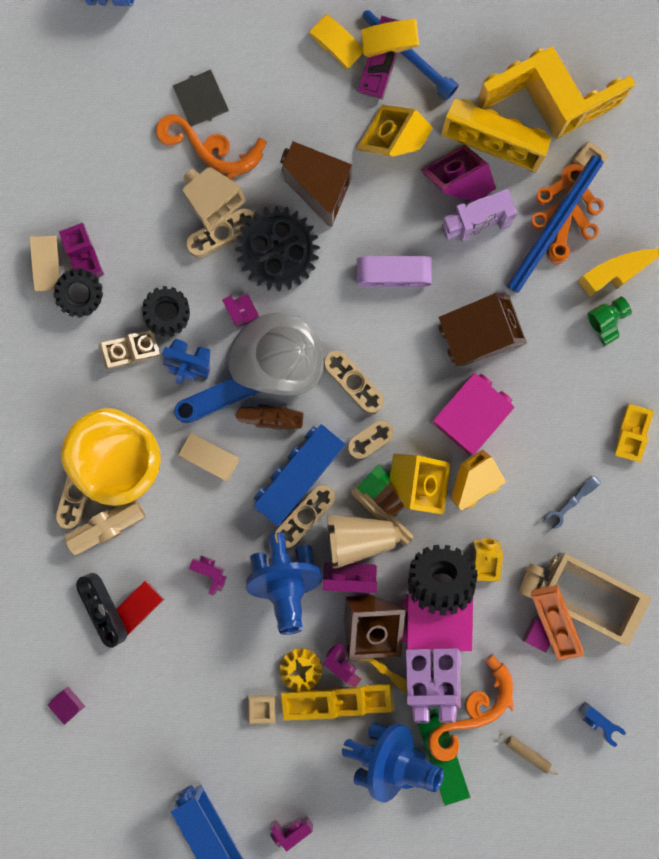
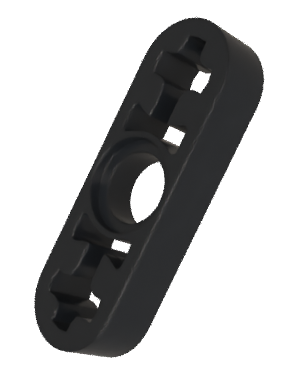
M89 573L80 577L76 583L77 592L101 641L110 648L123 643L127 638V631L102 579L96 573ZM98 604L103 606L105 616L100 614Z

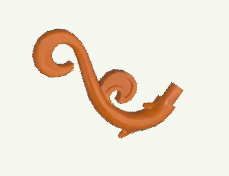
M175 114L162 117L156 126V135L159 141L168 146L176 145L183 140L182 133L177 136L168 134L170 125L178 124L182 126L198 157L210 168L212 167L221 174H226L230 180L255 168L263 157L262 152L267 144L264 139L258 138L254 147L250 148L248 153L239 155L240 160L226 162L217 159L212 154L214 149H219V157H224L229 153L230 143L225 136L212 134L202 144L187 121Z
M493 654L488 656L485 662L492 669L491 673L495 677L494 687L498 686V696L494 705L488 711L481 713L479 706L489 707V697L481 691L471 692L466 697L464 703L465 710L471 718L458 720L455 723L442 724L433 729L429 734L428 749L435 759L450 761L455 758L459 751L457 735H450L451 743L448 748H442L439 745L438 739L443 732L480 728L498 719L506 711L507 707L511 711L514 710L511 674L506 665L500 663Z

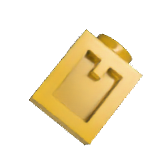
M491 538L474 540V563L476 565L475 570L478 572L477 581L500 582L503 550L500 541Z

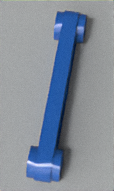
M231 378L179 401L175 406L174 413L179 421L188 424L261 392L244 387ZM185 405L193 407V414L189 418H182L180 414L182 407Z

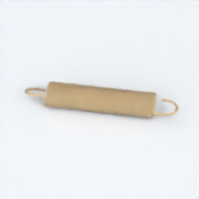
M499 735V738L501 735L508 737L504 743L515 753L522 756L545 774L550 771L552 763L513 736ZM553 769V771H555L556 773L550 771L551 773L558 775V772Z

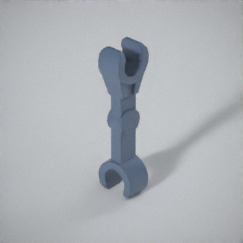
M590 476L579 488V492L570 497L558 512H548L545 515V521L552 515H557L558 522L552 528L561 527L564 521L563 515L571 507L576 506L583 496L594 491L601 484L600 480L596 476Z

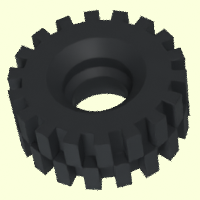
M433 545V550L426 547L423 549V553L418 552L415 555V560L412 559L410 563L408 592L409 594L412 593L411 599L414 603L419 600L418 607L422 610L425 607L429 608L428 613L434 614L435 610H438L440 615L446 616V611L450 610L451 615L457 613L458 607L463 611L467 607V603L470 604L473 600L478 572L475 570L476 565L474 561L469 562L470 556L467 553L462 556L461 549L457 547L455 551L450 550V545H445L444 549H440L439 545ZM435 574H446L453 580L444 583L435 580L432 576Z

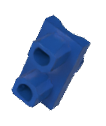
M174 339L169 348H164L162 352L164 356L163 365L170 367L169 373L177 375L176 383L183 384L185 378L194 381L195 376L208 379L211 353L209 349L197 347L193 356L186 353L188 344L179 339Z

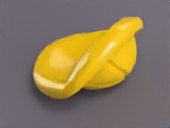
M103 408L86 414L71 426L62 444L61 462L69 478L84 495L101 504L119 506L135 501L150 489L159 473L161 454L153 433L142 422L120 410Z

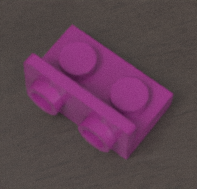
M325 562L323 591L377 593V566L375 564L351 563L339 568H332V562Z

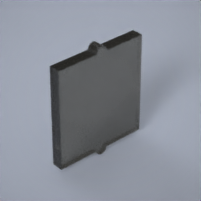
M211 69L196 76L190 75L189 79L173 85V89L191 127L206 120L210 122L212 118L229 111Z

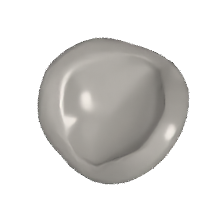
M265 314L248 323L237 336L229 353V371L234 381L244 387L267 394L293 396L306 393L318 383L324 369V354L316 334L305 322L286 314Z

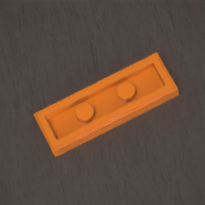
M554 585L532 590L531 597L557 661L582 657L584 649L559 586Z

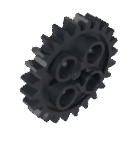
M278 206L274 207L273 213H270L268 208L264 207L263 216L256 211L254 212L255 221L249 218L246 219L245 222L249 228L240 227L239 231L245 236L236 238V241L242 244V246L235 248V252L242 253V256L237 259V263L245 262L241 272L250 271L251 274L248 280L250 281L256 277L258 279L257 287L265 282L267 291L270 290L272 285H275L277 292H280L283 284H285L288 290H291L292 281L297 286H300V276L306 280L310 277L306 269L310 271L315 270L316 267L310 262L319 260V257L313 254V252L320 249V246L313 245V242L318 239V235L310 236L314 226L305 227L304 224L307 218L305 217L299 221L297 219L299 211L294 212L291 216L289 215L288 207L284 209L283 213L279 212ZM278 225L285 226L288 230V235L286 237H279L275 233V227ZM293 236L297 237L296 241L282 249L281 255L279 252H275L262 262H258L257 259L273 249L274 243L276 246H280ZM257 238L263 239L266 243V249L262 251L256 250L253 247V240ZM292 247L298 248L302 253L301 259H292L289 255V249ZM276 261L280 265V271L278 273L269 272L267 262Z

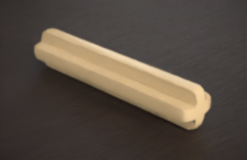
M357 484L351 490V494L377 520L392 521L394 527L398 526L400 543L404 546L409 544L414 536L394 516L388 515L381 508L380 504H377L367 493L363 495L356 488L359 485Z

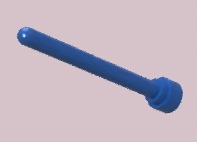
M370 10L363 12L362 17L369 25H379L380 19ZM413 49L400 52L436 85L437 94L443 100L447 101L457 91L459 87L457 82L452 78L442 77Z

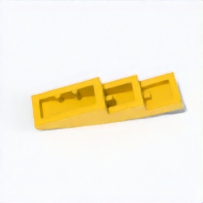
M392 683L281 693L283 721L335 719L337 716H363L366 713H387L395 710Z

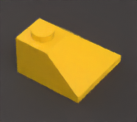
M381 105L356 148L359 151L391 157L414 152L422 148L433 127L416 109Z
M393 453L390 481L405 508L444 515L451 463L417 455Z

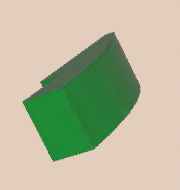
M434 714L430 716V723H418L430 763L437 767L440 766L444 771L443 782L439 791L444 806L471 797L457 755L450 761H440L430 754L428 749L429 734L433 729L445 724L439 721V715ZM449 731L443 732L438 739V743L442 748H448L451 743Z

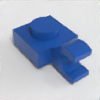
M584 702L580 707L579 711L585 715L582 720L594 730L601 727L606 742L616 747L618 744L612 740V733L618 731L625 735V730L619 725L613 724L588 703Z

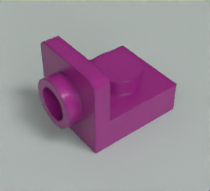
M248 294L235 300L230 295L222 300L236 328L259 317Z
M339 642L327 652L323 665L346 684L356 687L362 678L355 674L357 668L345 660L348 656L347 646Z
M308 816L303 820L297 818L286 827L288 831L285 832L279 822L275 820L271 824L270 829L272 832L270 836L278 847L282 846L287 852L311 834L314 825Z

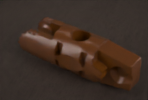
M258 404L257 407L242 406L235 414V418L239 422L255 424L257 428L277 430L301 429L304 412L283 406Z

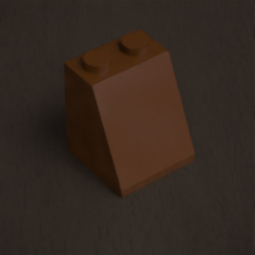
M292 141L290 148L284 149L280 163L283 164L281 171L284 172L285 182L328 226L332 227L351 182L352 164Z
M494 293L438 317L441 323L438 325L440 334L444 339L446 338L449 345L447 349L448 356L456 366H465L527 344L511 298L506 294Z

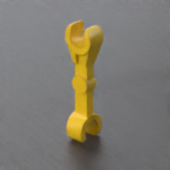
M376 659L357 660L360 662L367 660L379 672L390 677V680L404 693L408 692L407 679L396 672L390 671L389 667Z

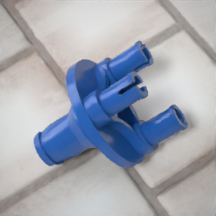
M273 533L268 536L271 555L269 566H267V554L261 552L252 554L250 556L252 574L246 580V588L252 596L269 599L274 605L279 633L282 635H293L303 630L301 599L304 593L320 585L322 575L321 570L314 565L312 547L310 545L296 547L297 562H291L290 556L287 555L285 534L277 533L278 544H276Z
M374 721L369 727L368 736L370 739L378 740L376 745L369 744L366 746L352 739H347L343 744L353 749L352 751L342 748V755L344 757L360 761L363 766L368 768L367 771L359 767L354 774L353 780L354 784L368 788L369 794L374 800L382 803L388 802L406 784L431 792H437L441 787L444 777L443 769L415 756L413 734L405 725L397 723L388 727Z

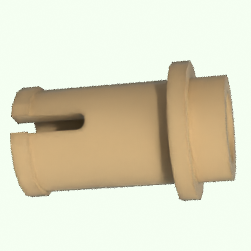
M529 563L528 568L525 567L524 569L527 571L518 593L532 598L531 592L537 589L541 577H545L543 574L545 569Z

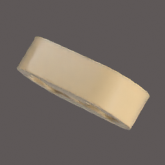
M378 421L354 436L348 444L350 455L355 459H364L386 445L393 437L392 426L386 421ZM380 426L382 429L385 427L388 429L386 433L387 439L383 440L382 437H379L374 441L371 437L377 433L376 427ZM367 439L369 440L370 444L364 448V454L353 452L355 441L358 440L359 443H363Z

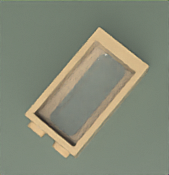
M559 553L558 556L555 555L549 563L548 570H550L547 579H542L537 589L558 585L571 618L623 645L629 646L652 598L566 553Z

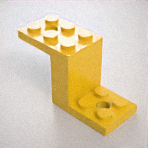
M551 46L546 50L540 48L534 51L529 56V59L523 62L520 60L515 61L507 67L505 72L499 75L498 73L489 75L483 81L484 83L476 103L479 108L486 109L526 88L555 139H558L621 105L636 83L631 75L624 79L618 77L608 83L606 89L600 92L594 90L583 98L556 50Z

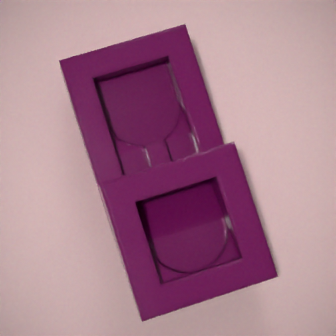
M83 222L59 231L73 269L83 268L86 271L93 272L92 274L97 277L105 275Z

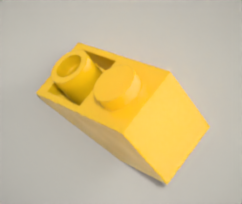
M481 450L460 464L451 500L461 511L473 507L479 499L487 494L495 493L501 485L506 483L492 456Z

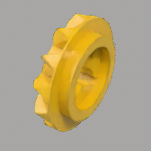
M305 648L291 650L284 656L280 664L282 681L288 688L297 692L309 691L318 684L322 675L320 659L314 652ZM296 660L301 663L302 667L312 666L305 671V681L303 677L301 678L300 674L290 675L297 668Z

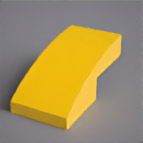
M325 14L308 32L325 52L329 51L345 70L349 69L364 53L363 47L328 14Z
M416 19L394 21L361 29L364 56L373 57L389 51L398 53L419 46Z
M627 403L618 433L615 456L641 463L649 439L647 433L655 412L654 410Z

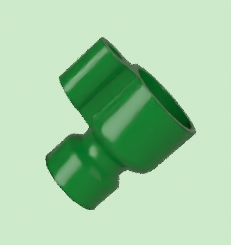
M620 296L613 300L610 306L601 304L587 313L589 323L598 333L600 341L604 346L619 338L617 319L626 318L632 314V310L627 300Z

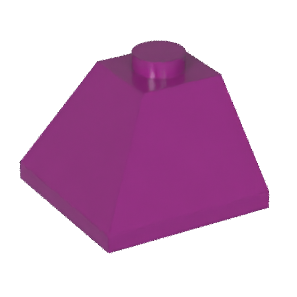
M465 144L421 169L422 174L447 195L475 201L486 197L490 192L496 190L489 164Z

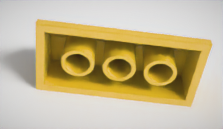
M456 98L447 113L441 136L535 173L546 157L552 138L543 129L524 126L521 121L515 118H504L492 109H481L469 100H458Z

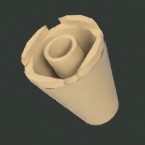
M333 514L327 515L329 545L332 552V568H339L396 548V543L400 542L399 527H394L392 521Z

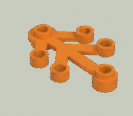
M576 164L567 166L561 174L560 181L549 188L543 187L539 189L536 194V201L541 205H546L553 196L565 189L566 196L575 182L570 175L576 173L579 176L583 167ZM587 188L581 198L587 205V212L592 216H596L603 210L604 203L601 199L595 198ZM540 193H546L549 198L547 200L541 199ZM562 201L543 213H535L531 218V226L536 230L543 229ZM592 203H596L599 206L598 211L591 208ZM578 205L575 206L558 232L555 243L547 251L548 259L554 264L563 263L570 254L566 242L571 218L575 220L581 229V235L585 240H593L599 233L598 226L588 221ZM535 218H542L543 224H536ZM586 228L593 229L594 235H588ZM557 247L562 248L563 251H564V254H563V255H558V254H556L555 248H557Z

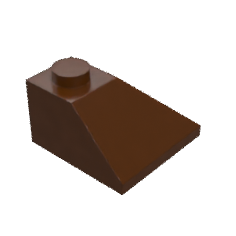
M372 595L345 597L344 627L348 659L401 657L405 608Z

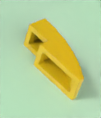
M659 248L630 252L612 258L584 274L578 282L590 297L609 282L618 289L659 257Z

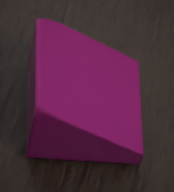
M533 617L522 641L546 653L550 646V641L541 620Z
M67 687L48 704V707L65 725L85 705Z

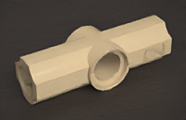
M136 499L133 502L119 505L112 510L109 509L89 519V523L68 533L64 538L69 550L74 556H77L99 543L103 544L122 533V530L141 521L146 516L142 506Z

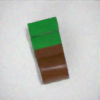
M379 464L356 487L363 495L367 493L377 504L379 503L381 508L390 516H397L405 508L390 481V475Z

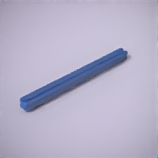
M595 155L591 156L509 281L507 287L515 293L520 292L602 167L604 161Z

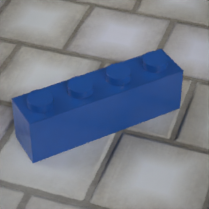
M322 424L318 428L313 426L304 436L307 440L301 449L298 446L293 449L287 457L290 460L284 469L280 466L270 479L273 480V483L268 489L262 487L253 498L257 501L254 507L276 526L281 525L346 446L342 440Z

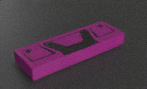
M381 15L379 25L400 20ZM389 51L368 57L358 93L383 100L398 53Z

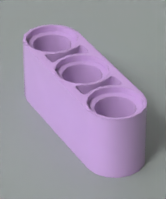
M427 256L358 257L357 285L363 287L432 285V258Z

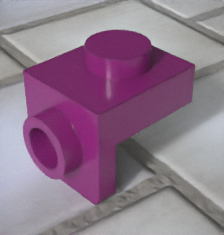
M201 555L200 559H192L189 570L213 578L208 594L215 595L217 590L222 591L227 579V576L223 575L225 569L215 566V560Z

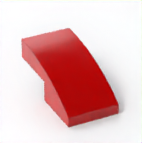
M147 580L116 609L126 628L127 636L165 600Z

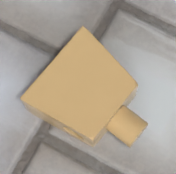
M212 167L205 169L201 174L197 173L194 169H190L183 177L187 185L182 191L208 232L246 202L241 187Z

